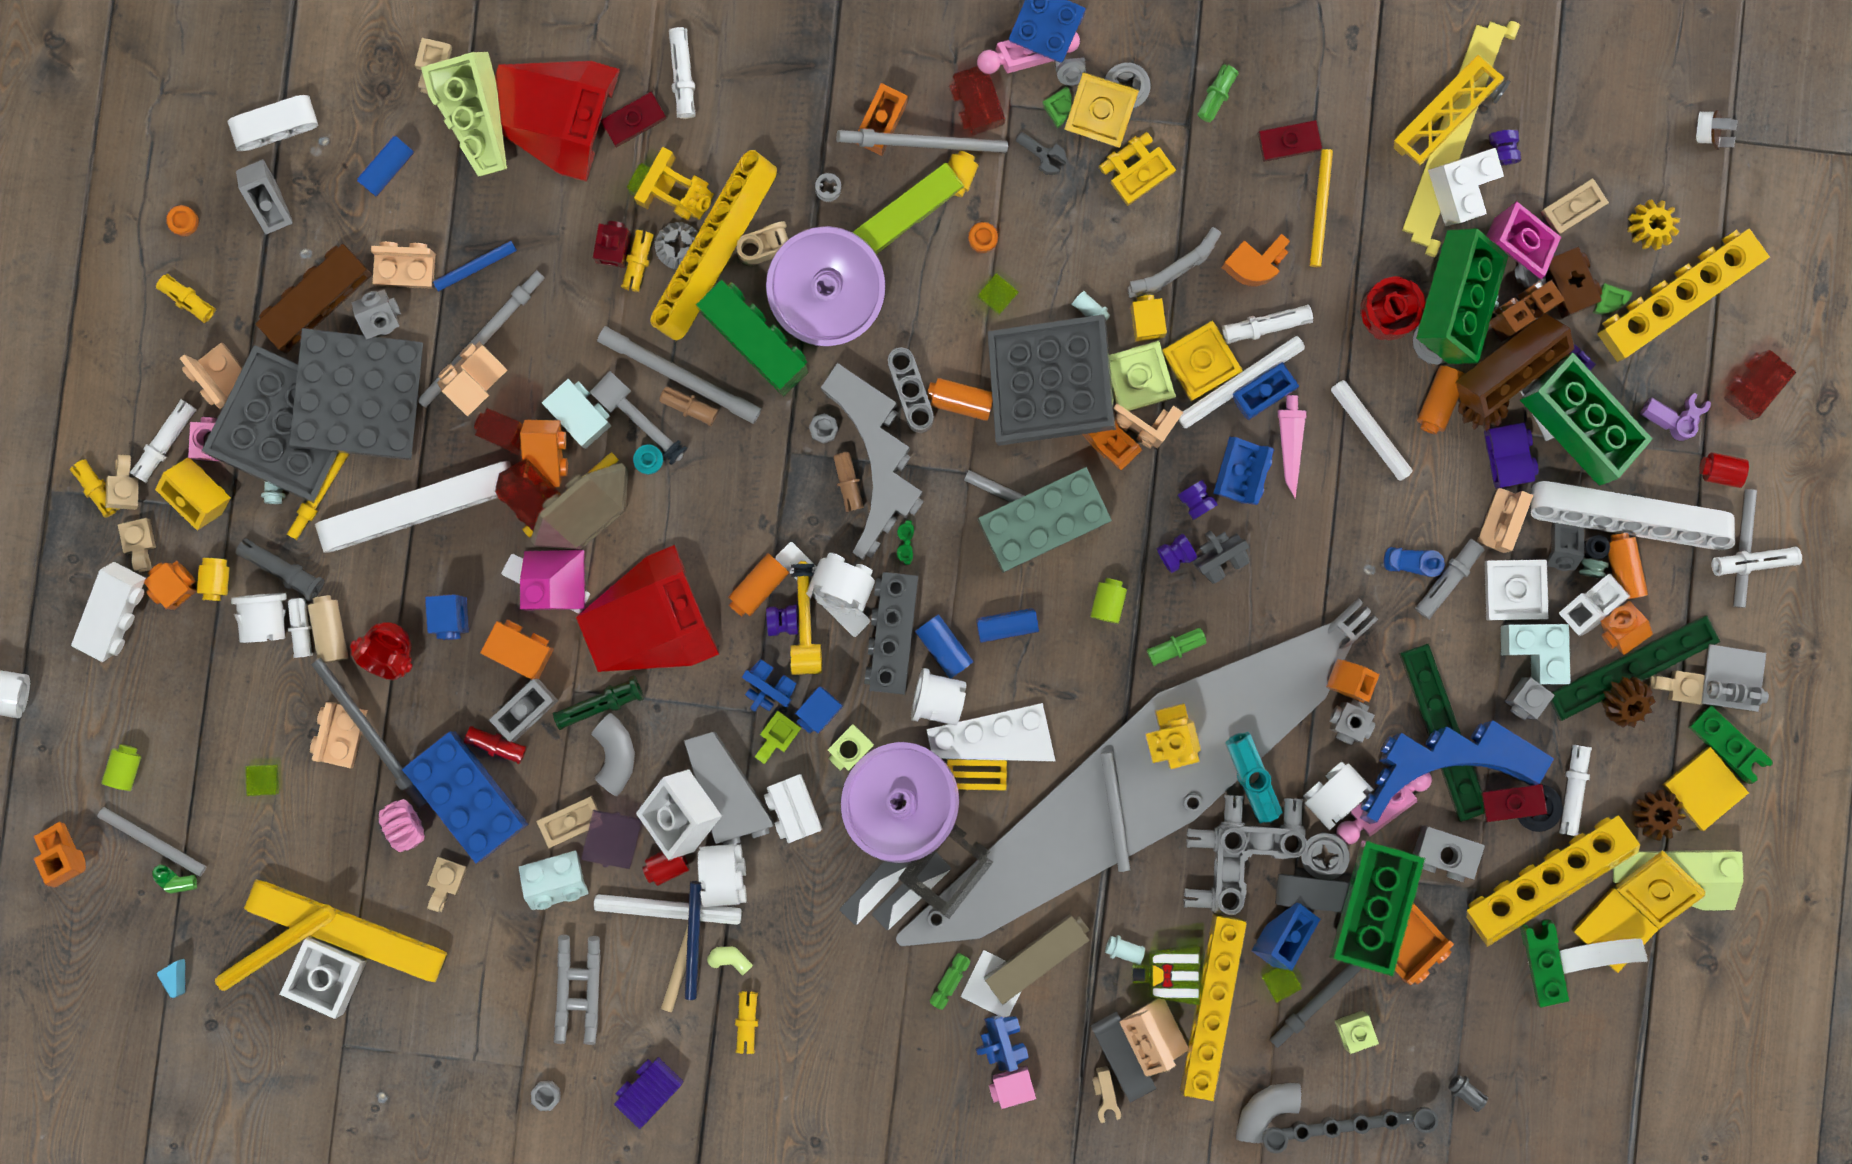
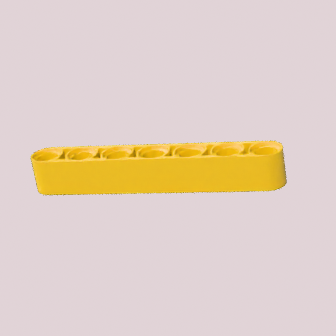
M747 151L740 158L652 312L651 325L672 340H680L690 329L699 313L696 304L715 285L735 250L738 240L743 236L777 175L776 166L757 151Z
M255 880L244 909L291 928L326 904L274 884ZM333 907L332 910L335 911L336 917L310 935L430 982L437 981L447 952Z

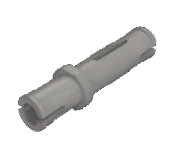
M1470 539L1457 557L1449 560V567L1415 607L1416 611L1430 620L1460 580L1471 573L1469 570L1485 549L1479 543Z

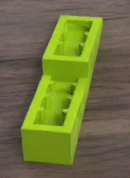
M944 163L852 233L858 235L869 244L877 255L914 224L920 223L965 186L949 164Z

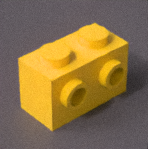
M190 458L184 459L163 472L155 488L197 531L221 516L231 499L225 490L218 486Z

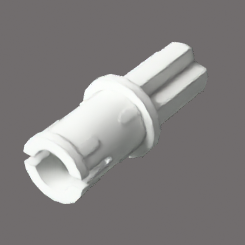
M305 598L290 599L288 601L291 628H288V632L291 631L293 657L313 656L309 630L312 627L308 623Z

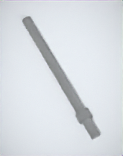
M863 128L860 131L838 130L836 134L837 142L859 143L860 147H873L875 144L1006 153L1008 150V142L1002 140L878 133L874 129Z
M536 270L521 287L518 285L512 291V297L469 344L473 343L476 345L480 341L484 345L521 304L524 306L530 300V294L545 277ZM458 355L450 364L454 366L462 358ZM439 377L417 399L425 408L441 392L437 383L440 380Z

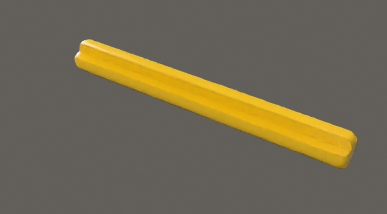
M330 905L322 906L215 978V984L221 991L228 990L331 922L336 917L335 911L332 910Z

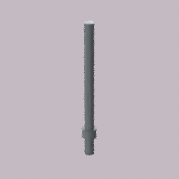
M322 658L311 664L397 779L394 782L399 789L406 791L417 808L426 804L427 801L404 773L401 764Z
M1349 964L1297 1014L1292 1013L1285 1020L1286 1024L1269 1040L1275 1047L1279 1048L1292 1034H1298L1306 1026L1304 1023L1363 967Z

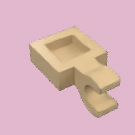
M422 38L415 62L416 69L421 70V67L450 59L451 44ZM421 74L418 87L421 88L422 93L428 94L423 74Z
M118 455V460H115V476H107L105 508L136 510L138 507V478L129 477L130 455Z
M144 518L118 524L123 553L127 555L132 554L134 571L139 570L141 573L151 570L152 566L148 550L156 548L151 520Z
M1672 671L1671 678L1651 676L1649 687L1669 691L1668 700L1701 705L1705 675Z
M437 857L428 882V886L436 889L431 896L427 909L442 912L448 893L458 894L467 866Z
M1108 1066L1096 1068L1097 1077L1092 1078L1095 1094L1102 1095L1103 1099L1097 1111L1098 1118L1101 1123H1105L1104 1112L1111 1109L1115 1112L1116 1119L1119 1120L1121 1112L1116 1104L1110 1070Z

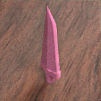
M1297 395L1286 396V410H1278L1285 482L1294 498H1296L1306 411L1298 410Z

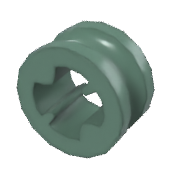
M1592 559L1581 560L1584 567L1579 571V574L1594 578H1604L1607 576L1604 573V569L1608 567L1609 563Z

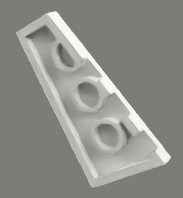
M1043 703L961 721L957 725L947 724L927 729L931 751L941 759L1055 761Z

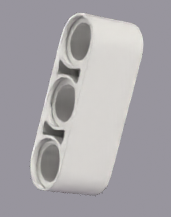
M308 95L291 97L234 116L228 120L237 151L252 150L310 131L318 126Z

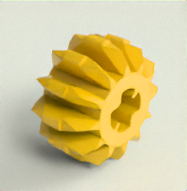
M1652 199L1645 202V206L1641 204L1636 206V214H1631L1628 218L1634 225L1628 227L1627 232H1635L1637 235L1632 239V242L1637 243L1642 240V249L1645 250L1651 245L1654 250H1659L1662 248V244L1666 246L1673 242L1671 236H1676L1679 233V230L1673 225L1679 223L1680 218H1672L1670 215L1675 211V208L1671 207L1665 210V201L1661 200L1656 205ZM1653 221H1655L1658 225L1654 229H1652L1649 225Z

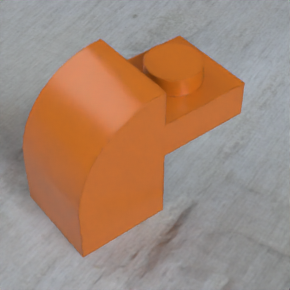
M1281 234L1263 255L1258 253L1244 240L1221 268L1241 284L1247 286L1264 285L1273 280L1280 272L1272 265V262L1278 265L1289 253L1285 247L1289 244L1290 240Z
M1116 420V430L1082 434L1097 452L1111 461L1119 470L1127 466L1142 451L1140 445L1118 426Z
M1336 659L1326 688L1362 703L1365 701L1369 702L1380 674L1364 666Z
M58 822L33 836L41 855L34 858V861L45 885L56 888L86 870L84 855L82 851L76 849L65 823Z

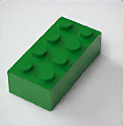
M1477 228L1447 230L1430 292L1426 299L1421 323L1418 327L1416 339L1448 364L1479 363L1509 256Z
M721 279L696 304L697 308L707 321L784 397L809 373L806 366L808 361L805 355L796 346L790 349L785 344L787 342L785 335L774 324L769 328L765 324L767 320L764 318V314L753 303L748 307L744 303L746 300L743 297L744 294L732 282L727 285Z
M1574 353L1565 356L1543 373L1520 399L1523 405L1599 486L1619 479L1653 440Z
M1361 841L1330 958L1386 975H1394L1425 858L1369 841Z

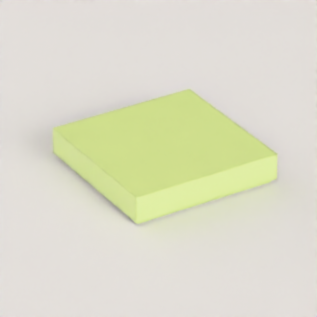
M1159 341L1109 355L1115 405L1117 403L1126 410L1133 411L1176 397Z

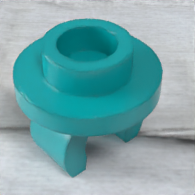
M643 445L634 453V466L643 474H654L663 465V455L657 447Z

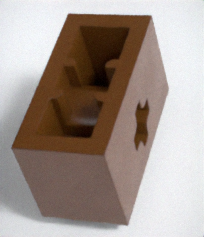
M1579 246L1554 256L1545 275L1546 283L1552 280L1565 299L1556 305L1562 319L1602 301L1600 297L1602 295L1600 284L1596 279L1593 280L1589 271V259L1584 252L1581 253ZM1576 279L1578 284L1570 285L1568 280Z

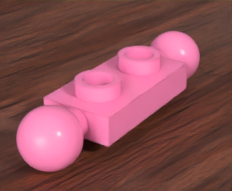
M1077 32L1067 53L1075 51L1080 44ZM1007 40L997 43L996 52L993 50L983 51L978 56L977 65L986 74L995 73L1000 65H1003L1008 74L1054 60Z
M1428 772L1416 778L1399 790L1391 798L1377 823L1369 824L1360 818L1364 810L1361 809L1362 803L1351 810V814L1356 820L1353 822L1344 821L1339 824L1336 830L1337 837L1345 841L1346 845H1351L1358 841L1360 831L1363 829L1369 837L1417 802L1413 792H1422L1430 787L1432 783L1430 773Z

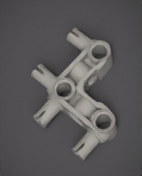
M1224 795V822H1221L1214 830L1187 829L1186 836L1199 837V839H1186V847L1213 848V851H1215L1213 887L1211 890L1185 888L1184 896L1196 899H1183L1184 908H1210V911H1213V913L1237 914L1242 910L1246 897L1247 884L1244 883V867L1248 857H1251L1252 854L1271 855V857L1277 859H1287L1303 855L1307 849L1306 829H1304V826H1301L1303 799L1294 798L1293 807V799L1284 798V825L1280 827L1245 826V823H1242L1244 796ZM1230 832H1235L1239 836V844L1235 848H1227L1225 837ZM1295 835L1299 842L1296 850L1288 852L1285 848V840L1287 837ZM1226 893H1234L1237 899L1236 904L1231 908H1224L1222 897Z

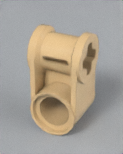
M786 222L773 223L763 229L743 235L737 242V253L740 261L745 265L752 266L773 259L781 246L789 240L785 231L787 227ZM776 236H778L781 245L778 244ZM747 244H754L758 247V252L753 256H747L742 252V249Z

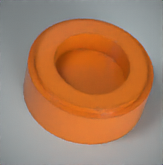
M184 205L172 208L166 218L168 228L179 236L193 234L199 225L197 214L191 208Z
M977 223L970 229L969 244L976 252H990L995 248L998 241L997 230L989 223Z

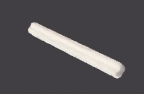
M1298 336L1293 337L1184 410L1178 419L1184 428L1190 427L1233 398L1234 393L1278 364L1285 363L1305 349L1304 343Z
M598 894L594 899V910L688 920L689 903ZM701 904L700 921L736 925L741 922L742 910L740 908L725 906L703 907Z

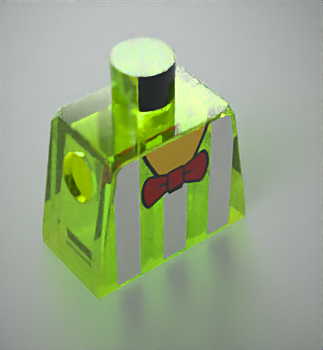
M1197 944L1150 951L1149 965H1132V983H1149V994L1151 997L1200 1005V947Z

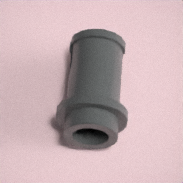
M1457 1075L1448 1086L1453 1097L1458 1096L1475 1112H1479L1487 1103L1488 1096L1469 1083L1467 1076Z

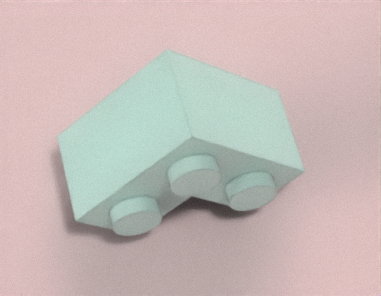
M1569 624L1501 626V656L1531 655V678L1540 685L1570 684Z

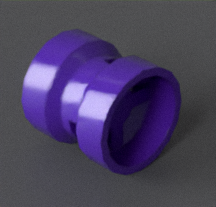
M1502 130L1489 134V144L1496 148L1501 166L1521 161V152L1517 149V143L1520 140L1518 130Z
M1203 480L1177 495L1180 501L1190 508L1188 513L1192 520L1218 505L1214 497L1208 496L1206 492L1207 486Z
M1183 533L1174 538V542L1170 546L1164 544L1157 548L1161 560L1171 574L1180 569V563H1191L1197 559L1192 545Z
M790 605L785 609L766 607L768 636H778L783 632H787L789 635H797L799 633L797 605ZM780 616H782V626H780Z

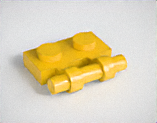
M1145 132L1140 137L1135 136L1130 139L1126 147L1117 153L1115 151L1106 156L1107 160L1099 165L1104 175L1113 169L1117 171L1119 175L1111 180V184L1127 206L1176 172V169L1160 147L1150 153L1145 148L1153 142L1148 132ZM1136 154L1140 160L1127 168L1124 162Z

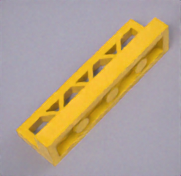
M1477 55L1394 140V149L1402 156L1406 153L1420 166L1504 81V77ZM1485 72L1494 79L1487 87L1474 88V83ZM1475 93H1480V94L1477 96V98L1474 100V94H1475ZM1463 94H1470L1471 104L1466 109H1453V104ZM1443 115H1449L1450 125L1445 130L1432 131V126ZM1453 115H1459V116L1453 121ZM1432 136H1438V137L1432 142ZM1421 137H1428L1429 147L1421 155L1411 148Z

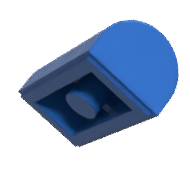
M393 136L357 178V181L377 197L415 152L397 136Z
M1282 362L1234 393L1233 400L1243 416L1250 420L1298 389L1299 385Z
M1033 608L976 619L980 643L1039 632L1036 611Z
M939 614L915 631L950 679L974 662Z

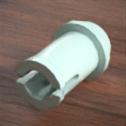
M1085 291L1080 293L1072 303L1086 317L1104 314L1107 320L1110 316L1107 312L1108 308L1106 306L1102 308Z
M264 482V493H261L264 503L282 504L285 494L282 493L283 489Z
M1119 935L1116 937L1110 936L1106 944L1105 953L1110 954L1112 959L1118 957L1140 965L1144 957L1145 947L1121 940Z

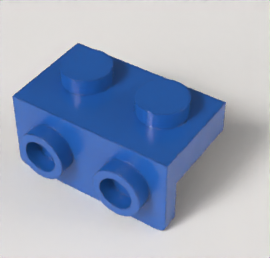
M1229 437L1213 494L1242 504L1258 505L1264 493V482L1267 472L1272 465L1274 449L1268 446H1259L1237 437Z

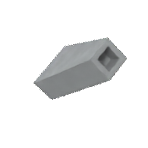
M710 732L685 740L695 778L722 815L711 829L715 844L723 842V845L737 844L741 842L740 836L750 833L753 838L769 834V827L775 825L773 818L717 733Z

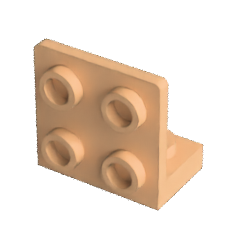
M223 343L218 344L198 361L185 354L181 356L180 360L185 365L182 367L183 372L192 382L197 381L203 389L200 393L210 405L215 404L219 409L223 408L243 368L226 345Z
M1116 403L1113 408L1118 426L1125 432L1128 429L1138 435L1137 441L1150 449L1152 446L1157 449L1183 414L1175 406L1169 412L1163 409L1151 427Z
M1163 997L1153 1000L1119 1021L1145 1076L1172 1069L1176 1066L1174 1060L1189 1049Z

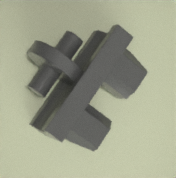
M1208 531L1205 533L1208 542L1199 547L1203 554L1192 561L1194 567L1205 575L1212 584H1215L1226 576L1220 566L1224 562L1229 560L1235 569H1240L1249 564L1250 561L1246 552L1249 546L1246 540H1242L1238 534L1229 538L1223 532L1216 537L1212 531Z

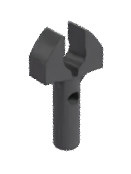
M1023 132L1017 135L1016 142L1040 158L1041 165L1038 170L1045 175L1060 174V170L1049 163V158L1056 157L1066 165V154L1061 146L1055 144L1053 148H1045Z

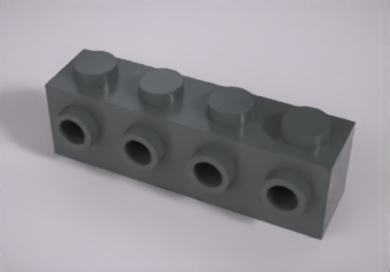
M883 572L882 578H876L874 596H880L879 608L873 607L871 625L876 626L875 637H869L868 655H873L872 667L866 666L864 684L870 685L869 691L905 695L918 576Z

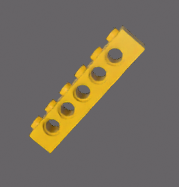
M1750 228L1742 233H1739L1736 229L1722 239L1724 243L1722 247L1715 250L1712 246L1698 256L1700 259L1699 263L1693 267L1688 263L1674 273L1677 278L1668 284L1666 280H1663L1650 289L1653 294L1646 300H1643L1642 297L1637 298L1626 306L1629 312L1621 317L1616 313L1604 321L1602 324L1605 328L1597 333V335L1615 360L1619 362L1627 358L1770 258ZM1725 253H1728L1733 257V266H1729L1725 262ZM1701 270L1709 273L1710 283H1706L1701 279ZM1677 286L1682 287L1686 291V300H1682L1677 296ZM1653 303L1661 306L1663 310L1661 317L1653 313ZM1629 320H1633L1638 324L1639 331L1637 334L1629 330Z
M1618 815L1612 820L1609 817L1601 820L1594 826L1596 830L1588 835L1584 833L1577 835L1569 842V847L1562 851L1559 849L1553 850L1544 857L1545 862L1537 867L1534 864L1529 865L1519 873L1520 877L1510 883L1509 880H1506L1494 888L1495 893L1489 897L1484 898V896H1480L1468 905L1467 919L1487 947L1637 854L1640 843ZM1597 842H1604L1610 847V850L1601 853L1596 851L1593 845ZM1577 857L1582 859L1585 865L1582 868L1576 869L1571 867L1568 861L1571 858ZM1553 873L1558 876L1559 882L1548 884L1543 880V876ZM1522 889H1529L1533 892L1534 897L1530 900H1522L1517 893ZM1496 905H1504L1508 908L1509 912L1505 916H1497L1493 913L1492 909Z
M1219 914L1212 915L1188 1044L1189 1049L1186 1055L1180 1091L1184 1096L1214 1101L1247 924L1243 919Z

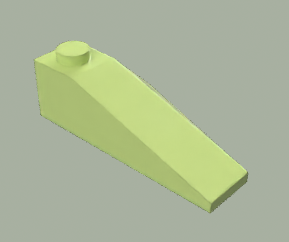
M471 52L421 67L429 98L434 105L438 106L445 117L444 122L449 129L453 130L458 138L460 148L478 177L506 170L507 165L497 85L489 53Z
M1734 850L1664 851L1705 890V896L1693 904L1692 907L1705 911L1735 910L1743 885L1742 852ZM1661 851L1638 852L1614 867L1613 882H1621Z

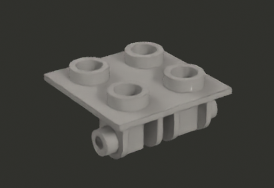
M1709 644L1701 703L1759 712V705L1767 703L1769 699L1768 692L1762 688L1766 653Z

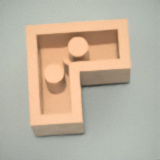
M480 341L476 345L473 343L469 344L459 355L462 359L454 366L449 364L438 375L440 380L437 383L441 391L467 416L489 396L487 390L507 371L505 366Z

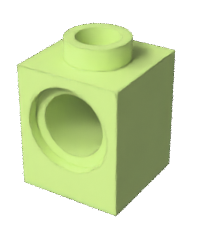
M852 724L828 749L832 754L828 759L840 771L844 767L849 771L874 744ZM845 741H852L857 745L858 751L853 758H846L841 753V745Z
M1360 1011L1335 1020L1344 1049L1350 1054L1379 1044L1370 1017L1365 1012Z

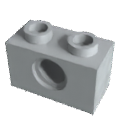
M532 679L489 721L509 742H515L559 700L539 679Z
M1422 825L1413 855L1425 858L1424 870L1435 873L1436 869L1440 868L1448 871L1446 877L1464 883L1465 877L1475 879L1485 845ZM1446 847H1450L1453 851V858L1450 862L1443 863L1440 857L1441 851Z

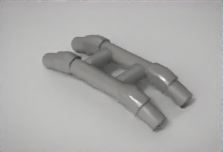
M1212 227L1198 247L1152 277L1130 281V286L1127 287L1129 298L1154 295L1194 266H1199L1205 262L1222 233Z
M568 935L558 936L557 953L558 978L554 1043H566L568 1010L586 1011L584 1044L595 1045L599 1013L600 938L598 936L588 937V969L570 968V937ZM569 980L587 981V999L569 998Z

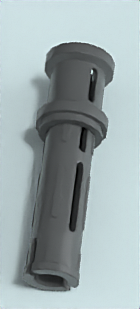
M244 538L236 549L238 556L247 559L282 580L284 587L297 590L305 595V599L310 602L318 596L324 585L323 578H316L310 575L299 564L291 565L247 538Z

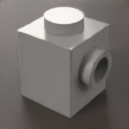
M1531 677L1521 678L1505 702L1512 706L1511 711L1523 720L1527 718L1538 719L1555 695Z

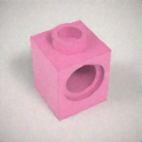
M201 417L200 422H190L188 458L219 461L202 453L204 436L212 431L218 418Z
M1027 1065L1011 1072L1006 1071L992 1075L994 1084H990L989 1089L993 1102L999 1101L1001 1109L1036 1099Z

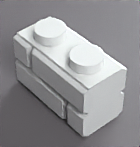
M802 774L767 787L769 793L764 794V798L769 810H775L779 821L775 822V826L780 839L786 838L787 842L791 843L822 830Z

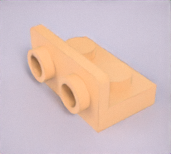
M383 241L380 242V246H371V253L374 254L373 285L434 289L436 254L427 248L426 244L410 243L409 247H398V243Z
M1498 488L1494 494L1477 542L1502 553L1513 551L1533 495L1524 491L1513 493Z
M326 702L325 707H321L318 713L317 724H320L318 736L313 737L310 745V753H313L312 761L353 768L362 732L341 704ZM360 709L366 717L368 710Z

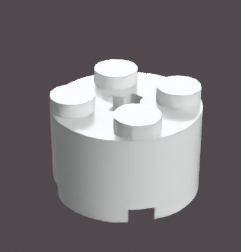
M828 553L827 558L820 559L806 594L810 598L813 594L818 596L817 603L828 609L846 615L849 614L850 610L857 611L855 616H861L875 584V580L871 577L873 571L861 564L852 566L845 563L843 557L834 553Z
M1342 761L1325 776L1329 780L1325 785L1319 781L1304 795L1307 799L1305 805L1329 830L1336 825L1332 819L1337 823L1367 797L1366 795L1374 790L1349 763L1345 765Z
M729 844L699 847L698 875L702 889H705V891H700L703 907L746 903V886L743 885V876H746L745 858L742 855V846Z

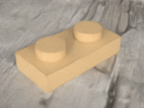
M1592 178L1543 209L1541 213L1552 230L1560 235L1609 202Z
M590 796L536 822L548 848H551L603 824L604 820L593 796Z

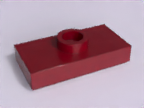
M649 92L600 121L617 148L667 118L653 93Z
M1317 120L1258 132L1263 162L1322 150Z
M1543 784L1481 793L1486 822L1547 814Z

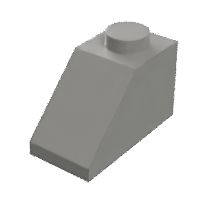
M263 159L236 170L238 188L265 234L293 223L277 182Z

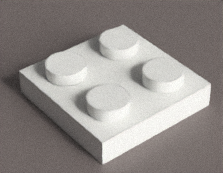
M1547 560L1485 561L1486 620L1548 619Z

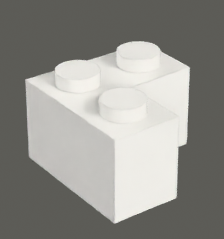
M1496 148L1428 170L1445 226L1459 224L1487 214L1478 185L1504 177Z

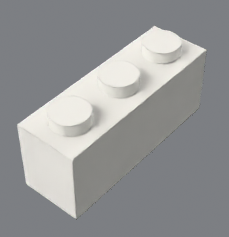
M116 562L100 569L71 646L101 662H104L113 655L117 656L125 644V640L122 639L124 633L134 621L135 616L132 614L134 607L141 601L144 595L142 587L146 578Z

